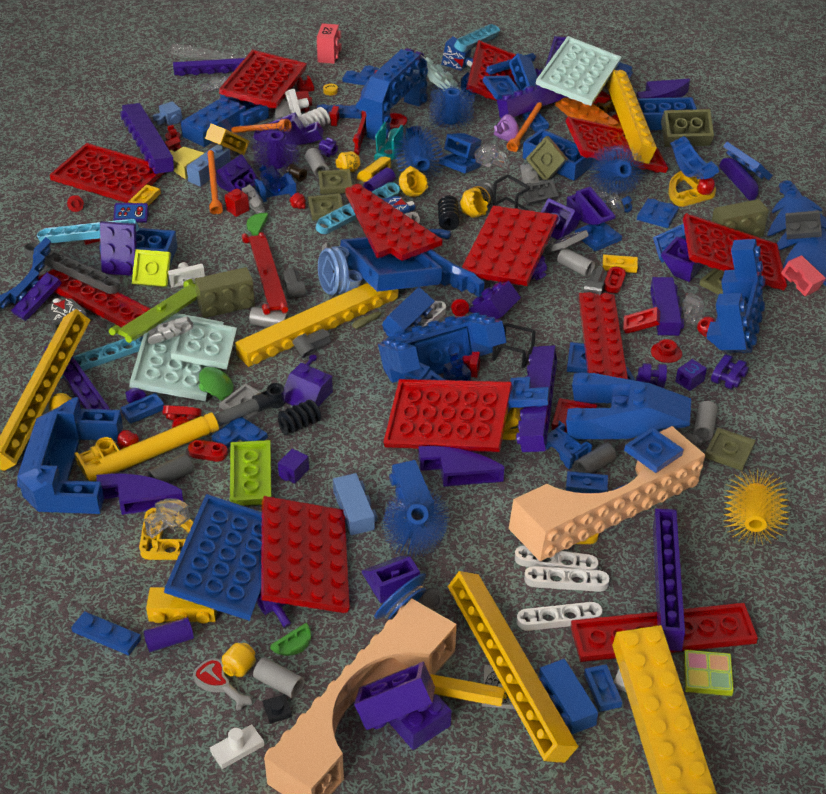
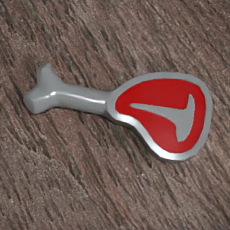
M217 658L208 659L194 670L193 680L199 687L210 692H225L236 702L237 711L242 710L245 705L252 704V696L243 695L231 686L229 679L226 678L221 660Z

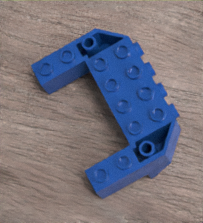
M401 49L376 71L363 87L361 97L356 103L355 109L366 112L367 138L375 140V136L384 122H387L386 139L388 138L391 131L390 109L403 97L405 103L419 107L427 101V61L420 54Z
M756 239L734 240L731 249L734 270L724 271L721 282L723 294L718 295L716 302L717 319L716 322H710L706 336L711 343L725 353H751L753 346L757 344L756 334H759V323L762 322V312L765 311V302L763 301L765 276L761 274L763 263L759 261L760 246H757Z
M473 313L463 317L449 316L445 318V321L441 322L431 321L428 323V326H414L411 328V331L407 332L405 330L397 331L394 333V336H390L378 344L383 369L392 383L399 381V379H405V373L420 369L416 346H414L415 342L462 327L467 328L471 355L472 352H480V356L492 353L493 346L507 343L502 320Z
M74 397L36 418L17 476V486L21 488L22 496L38 512L101 513L104 501L101 482L68 480L75 459L74 453L77 452L80 440H99L103 437H109L113 441H117L118 435L123 429L120 410L81 409L79 398Z

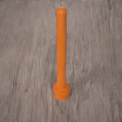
M541 102L536 104L515 138L510 139L506 146L509 151H518L520 140L542 107Z
M281 119L278 123L232 127L231 131L233 133L263 131V129L274 130L277 124V129L283 130V132L288 130L289 132L292 124L289 119Z
M209 150L207 154L212 196L209 209L211 214H221L223 206L218 199L214 152Z

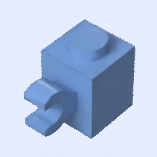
M173 101L160 105V113L153 115V121H157V125L165 122L168 126L182 121L181 109Z

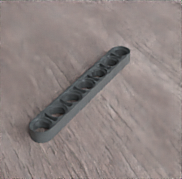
M27 243L24 246L26 257L33 260L34 248L38 243ZM51 250L45 257L44 264L52 269L109 294L120 291V281L115 277L54 250Z

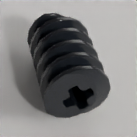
M451 195L443 196L438 201L439 225L444 230H455L459 226L458 200Z
M311 399L294 405L292 408H287L285 411H280L277 416L279 427L286 436L289 434L288 429L294 433L295 426L298 430H301L302 424L308 427V420L311 424H314L315 418L318 421L322 418L319 407Z

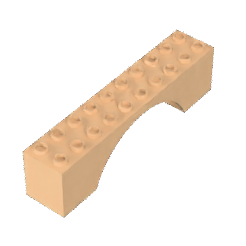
M671 426L660 431V433L683 448V455L659 472H653L637 460L635 470L638 476L621 488L603 493H576L545 484L513 499L509 530L539 561L551 558L556 553L569 549L572 545L585 541L596 533H601L613 525H618L627 518L634 517L641 511L648 510L674 495H679L688 488L695 487L699 482L705 454Z
M411 598L406 605H403L398 610L397 615L393 619H389L386 622L384 629L379 634L373 636L370 644L365 649L359 651L356 659L350 665L345 666L337 680H333L328 685L325 693L314 700L311 708L299 716L296 724L290 730H286L283 733L281 740L275 747L269 748L264 757L267 784L281 794H332L344 780L343 753L335 739L336 729L346 710L356 700L359 687L423 661L429 674L435 675L455 652L457 624Z

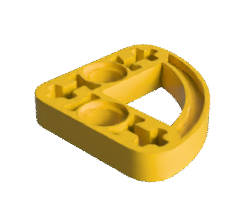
M680 171L671 178L668 194L676 206L684 207L714 198L716 188H714L710 195H702L697 191V183H699L700 179L686 177ZM683 180L693 188L679 193L676 190V186Z
M151 508L146 511L139 545L142 558L148 560H177L181 552L180 547H183L186 539H162L164 522L175 523L189 534L193 521L184 514L171 509ZM154 516H157L155 523H153L152 519L154 518ZM151 531L158 532L155 536L147 535ZM149 543H152V548L150 549V551H147L149 548ZM169 547L176 548L174 552L169 553L165 551Z

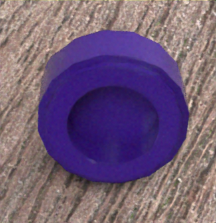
M132 388L125 392L128 404L147 397L146 393L139 388Z

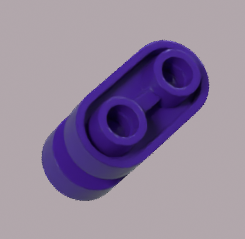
M725 354L715 367L711 376V382L719 384L721 380L726 381V388L731 390L734 387L738 388L742 380L741 377L745 378L749 371L747 362L738 360L736 364L732 363L733 357Z
M643 363L642 367L638 368L636 381L664 388L667 377V365L658 364L657 369L653 370L651 369V364Z

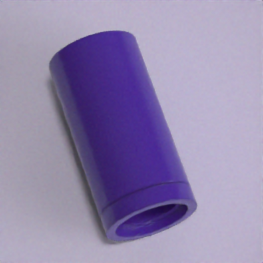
M385 168L366 181L363 187L372 192L387 183H393L396 180V175L392 169Z
M188 617L143 631L149 653L194 639Z

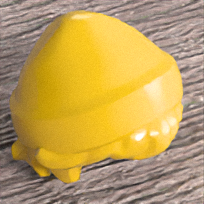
M409 166L399 176L400 188L409 197L420 196L428 189L426 176L415 167Z
M471 188L463 193L460 207L464 214L477 218L486 215V211H488L487 205L489 203L484 200L479 188Z

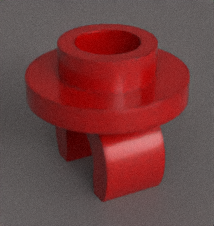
M174 125L167 126L168 133L165 134L167 141L177 136L179 139L181 138L180 133L174 129Z
M73 195L67 200V206L71 211L78 212L82 210L84 201L80 196Z
M464 299L454 300L451 305L452 313L458 317L466 315L469 311L467 301Z

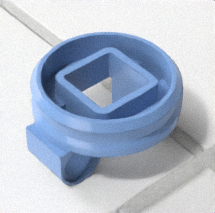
M345 247L325 248L320 253L318 259L319 281L323 290L329 295H340L360 286L362 275L358 271L348 270L347 259L349 251Z

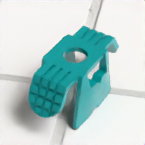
M387 122L382 124L375 136V161L380 157L391 158L392 162L393 159L398 157L396 153L398 151L400 153L402 150H394L396 148L402 149V146L398 145L401 144V140L403 142V125H400L399 128H393L389 132L386 143ZM390 149L392 154H386L384 151Z

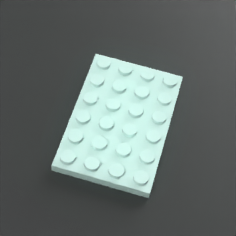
M567 36L537 78L536 85L591 106L610 78L613 69L615 70L620 63L621 56Z
M180 313L174 314L173 316H171L170 318L161 323L163 324L174 319L188 316L191 319L221 325L224 324V322L222 321H216ZM149 331L145 333L129 387L206 401L208 392H203L199 389V373L202 369L211 366L171 359L176 337L156 344L148 343Z

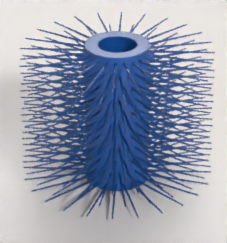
M443 86L444 89H439L440 91L436 94L432 93L438 89L431 91L430 96L434 97L429 109L433 111L432 116L436 115L435 117L440 118V121H442L439 122L440 125L445 122L442 127L447 124L451 126L454 124L456 126L455 124H458L459 121L463 123L468 117H472L474 110L470 112L472 110L470 105L473 104L472 101L475 100V96L468 98L469 94L466 93L469 92H462L459 90L461 87L457 89L454 86L448 89Z
M416 128L414 138L412 135L410 139L408 137V140L403 137V140L407 142L405 145H398L405 148H396L394 150H405L401 151V153L399 151L396 153V156H400L396 157V159H399L396 163L407 161L403 164L407 166L406 168L414 166L421 173L425 171L427 175L429 173L427 171L431 168L430 166H435L433 165L434 163H438V165L439 163L443 164L442 162H433L434 160L437 161L434 157H438V155L433 154L441 152L442 148L438 149V147H441L440 145L431 147L433 145L430 143L432 140L428 141L430 137H427V139L425 137L423 139L419 138Z
M620 145L603 151V154H599L602 157L597 156V158H601L600 161L596 160V164H598L596 171H600V173L594 174V180L595 175L596 179L601 178L602 181H599L597 185L601 183L599 187H604L603 192L605 193L606 191L608 195L609 193L615 195L617 192L631 189L629 185L634 183L631 178L636 176L635 171H643L632 170L636 169L631 168L635 167L634 161L631 162L634 157H627L626 155L632 154L623 152V150L627 151L629 149L621 148Z
M418 490L412 499L409 494L410 491L407 494V500L403 498L398 500L396 498L400 505L399 507L397 506L398 504L395 505L391 501L388 512L389 517L384 515L386 517L383 518L386 520L390 518L388 519L389 521L394 519V521L390 522L392 524L384 525L387 528L382 529L393 530L387 533H391L389 536H393L392 542L394 541V535H396L395 539H399L396 543L403 544L398 546H402L401 551L409 538L408 555L411 549V557L415 544L417 547L418 542H420L415 550L416 557L419 547L421 548L420 551H422L424 544L428 548L427 546L429 545L426 540L429 539L432 544L434 540L438 542V540L443 539L441 536L444 537L443 533L445 534L443 530L447 529L446 527L443 528V524L447 526V522L442 523L443 521L438 519L443 515H437L439 511L434 509L435 507H431L435 499H428V493L423 505L422 502L420 504L422 491L419 498Z

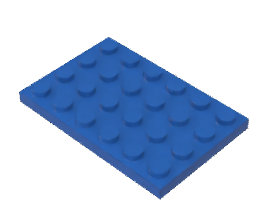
M206 494L167 581L164 593L250 621L261 592L262 512Z

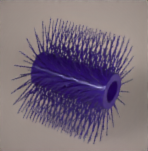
M277 124L276 131L275 129L272 132L267 131V136H257L258 133H256V136H252L254 140H258L256 146L255 144L252 146L255 151H258V154L253 156V160L259 164L261 163L267 170L270 167V171L276 169L277 172V169H282L286 165L288 167L290 163L297 161L294 160L295 154L299 152L298 149H295V143H298L299 140L295 138V135L292 138L283 130L281 132L280 130L277 131Z

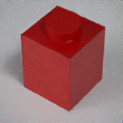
M237 188L225 194V204L228 212L238 217L249 211L248 195Z

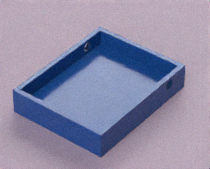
M367 237L341 240L340 246L347 248L349 251L347 263L355 271L360 272L362 278L377 292L438 285L441 282L442 268L425 253L403 261L392 254L377 258Z

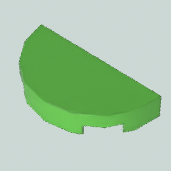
M268 213L255 214L247 220V230L252 235L258 236L268 219Z
M307 622L271 644L270 649L284 656L296 655L305 650L311 641V631Z

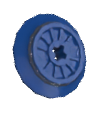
M426 574L414 577L398 589L381 605L374 618L386 617V620L393 619L397 615L398 610L403 605H406L411 598L418 601L426 592L425 585H422L426 579Z

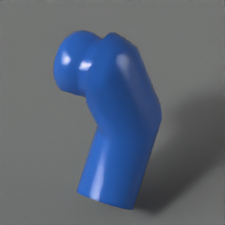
M429 229V231L440 238L449 239L451 236V231Z

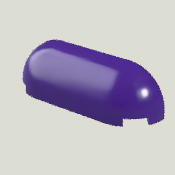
M723 158L719 168L749 201L755 200L759 194V187L754 178L735 159Z

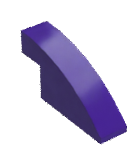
M690 79L646 82V90L637 92L636 97L681 98L688 93Z
M296 112L270 122L278 123L281 119H289L292 124V129L289 132L293 133L295 138L299 140L298 143H295L296 145L312 143L323 139L324 130L319 122L304 126ZM263 130L261 133L263 134V132H265V133H264V135H265V134L267 133V131L270 132L271 130H266V131ZM260 131L254 132V136H256V133H258L257 136L261 135Z
M591 187L578 190L576 194L567 197L566 206L581 214L580 220L587 224L596 225L615 219L613 212Z
M418 446L420 471L440 469L443 487L503 482L504 466L483 455L451 447Z
M134 474L96 475L97 482H101L104 499L119 497L122 515L145 512L151 508L167 509L184 506L182 490L167 482Z

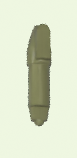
M374 312L359 318L352 324V327L357 330L366 326L367 323L378 319L381 316V312Z

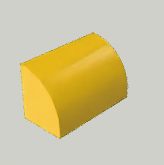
M380 157L360 171L357 179L366 182L383 169H391V158Z

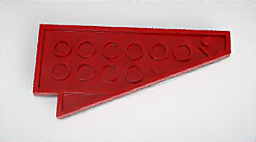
M354 184L346 188L345 194L377 258L392 254L403 261L442 246L443 239L362 185Z

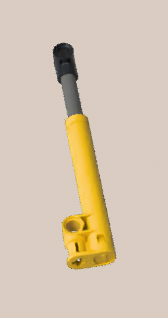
M272 383L268 385L266 391L252 396V399L217 414L210 412L121 450L117 448L111 438H100L95 446L90 447V450L80 454L75 452L76 462L88 481L96 482V475L116 474L219 430V426L254 411L261 412L270 407L277 409L285 405L284 387L280 383Z

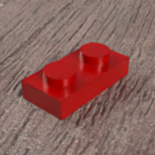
M658 307L624 316V332L632 333L660 325V310Z

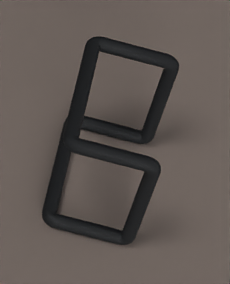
M508 174L499 178L493 184V206L508 200L515 204V208L518 209L520 207L523 210H528V208L518 203V198L521 194L530 190V186ZM509 178L525 187V189L516 194L515 201L509 197H504L496 202L497 183Z
M504 323L505 337L507 327L532 332L531 347L526 355V351L503 344L493 346L492 360L495 361L501 349L504 348L522 353L521 366L525 368L529 360V354L532 353L535 346L536 331L531 328Z

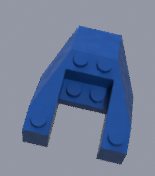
M574 373L572 382L574 401L611 403V408L568 409L566 418L567 433L573 439H630L640 436L650 428L660 432L671 426L675 429L690 426L691 398L650 383L596 373Z

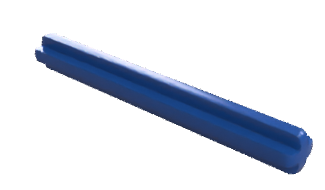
M534 53L524 55L531 58L532 62L535 61L536 55ZM512 59L487 66L486 73L488 72L491 75L511 69L509 62Z

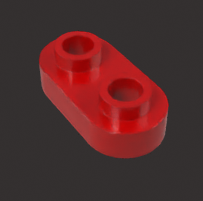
M611 267L608 270L604 282V289L607 292H620L626 275L625 270L620 267Z
M166 405L163 406L162 414L168 420L186 417L191 421L200 417L202 410L195 407Z
M195 440L188 446L189 455L195 459L219 462L228 455L227 447L222 443Z

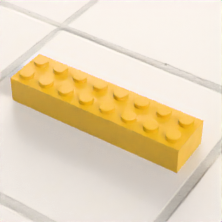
M662 625L616 632L612 646L657 794H717Z

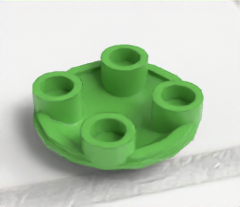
M206 367L199 373V389L201 391L208 392L219 400L226 399L233 392L231 378L222 370L215 367Z

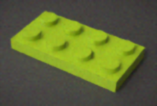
M271 441L231 442L230 502L241 506L262 505L264 496L272 497Z

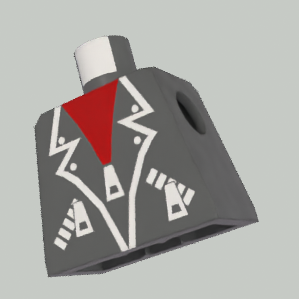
M56 298L47 307L54 334L63 317L73 310L77 309L87 317L85 310L71 298L63 301Z

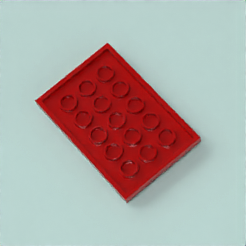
M478 40L467 82L468 88L466 89H471L470 92L477 93L485 98L497 101L483 83L484 76H509L515 85L516 82L511 69L489 75L488 72L486 73L487 66L513 59L516 54Z
M251 50L219 88V94L237 98L241 101L252 102L256 105H264L268 108H277L286 96L285 92L294 86L306 70L307 63Z
M567 116L565 122L581 156L585 158L594 157L600 161L601 158H597L596 155L598 153L603 154V151L607 149L610 150L620 145L621 148L630 150L623 128ZM656 148L649 164L636 161L635 167L642 170L648 169L656 173H666L668 170V166L658 148Z
M86 143L50 174V180L128 203L145 185L152 186L164 173L155 174L152 168H149L148 161Z
M493 206L462 268L475 273L480 279L504 283L509 281L511 284L528 286L556 226L558 215Z
M685 213L683 224L689 260L722 271L734 270L731 253L734 240L756 239L757 246H760L759 261L763 263L761 274L765 276V285L784 291L787 283L785 277L781 274L783 266L777 243Z
M399 379L383 444L389 448L418 449V446H442L467 451L500 452L509 408L508 400L513 388L512 382Z
M268 496L263 497L261 600L348 613L350 604L346 529L343 509Z

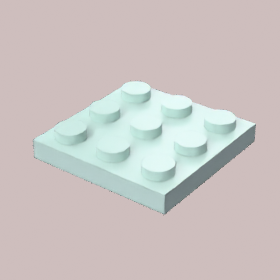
M423 57L427 61V76L431 82L444 89L443 86L446 89L453 88V86L454 88H459L458 83L453 79V75L450 72H444V69L438 64H433L434 62L429 57Z
M190 318L193 322V329L176 336L171 359L227 370L237 328Z

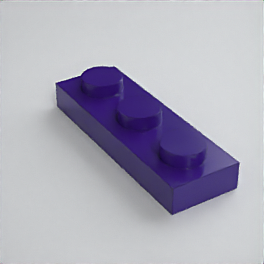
M47 272L11 310L12 313L26 321L62 284L61 281Z

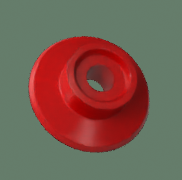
M390 113V130L399 128L400 125L404 126L407 123V118L404 115Z
M663 339L652 346L651 355L660 362L673 363L681 359L682 350L673 340Z

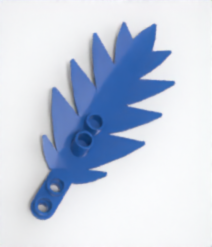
M785 180L779 183L780 192L784 194V198L772 210V213L781 211L772 223L767 236L786 229V213L822 211V208L807 197L802 196L791 181ZM821 213L822 237L787 239L785 232L777 242L779 251L796 244L786 258L783 269L788 261L802 255L826 278V230H824L826 229V217Z

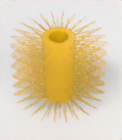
M757 470V483H755V478H752L753 484L748 481L750 485L747 483V487L737 483L742 487L738 489L739 487L735 488L738 490L735 494L738 497L734 499L731 496H724L733 500L724 502L732 505V507L724 508L732 513L723 515L730 517L733 515L734 518L723 521L736 522L732 526H737L736 524L741 526L734 530L745 527L742 531L747 529L749 532L751 531L752 535L753 532H755V535L756 532L760 535L759 532L762 531L763 533V530L770 534L765 528L775 533L776 531L770 527L774 526V528L782 529L776 526L775 523L778 520L789 519L781 516V514L788 512L780 509L787 507V505L780 503L787 499L779 498L786 494L776 493L782 489H774L775 492L771 490L778 486L777 484L767 488L773 483L772 481L766 486L761 484L760 481L758 483ZM778 521L782 525H789Z

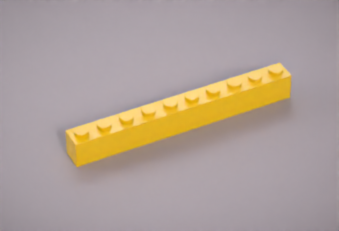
M613 69L607 83V88L631 152L637 154L634 159L635 161H643V163L649 164L657 147L627 73L623 70L617 71Z
M365 283L235 342L237 356L248 367L258 364L269 357L294 346L293 340L301 334L306 333L309 335L321 329L327 331L334 329L345 322H349L360 315H364L375 308L398 298V289L377 292L370 284Z
M77 309L63 317L0 435V470L2 471L16 465L31 436L36 418L42 415L90 322V319Z
M459 571L447 587L543 760L565 763L579 746L479 574Z

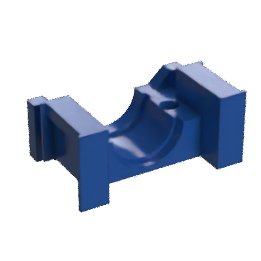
M289 173L284 174L274 185H267L265 181L259 179L254 180L255 190L260 193L263 202H267L266 198L284 194H290L292 197L297 193L296 183Z
M559 421L558 427L548 433L546 449L548 450L550 447L555 448L566 468L571 469L574 461L592 451V445L587 441L583 444L577 442L564 432L565 424Z

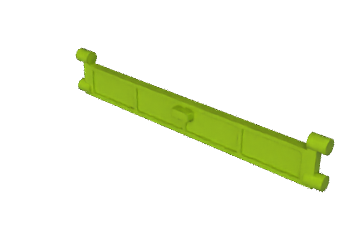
M186 280L183 283V289L122 328L118 325L113 326L109 329V334H119L125 337L128 343L135 341L197 300L196 286L193 284V280Z

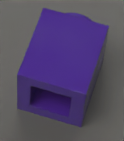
M691 359L678 368L675 382L691 391L704 382L707 368Z
M291 449L278 462L279 476L284 481H290L294 484L309 470V457L295 449Z

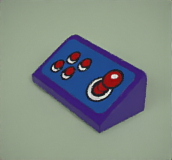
M115 203L113 221L135 219L137 223H147L149 216L147 203Z

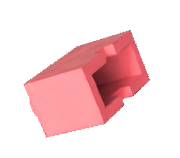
M802 255L788 261L781 272L790 283L794 282L797 285L796 288L805 297L819 290L826 279Z

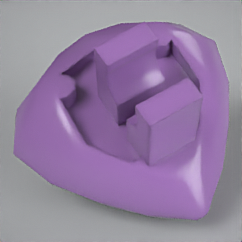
M510 114L504 115L498 124L494 126V135L505 141L515 138L519 132L518 123Z

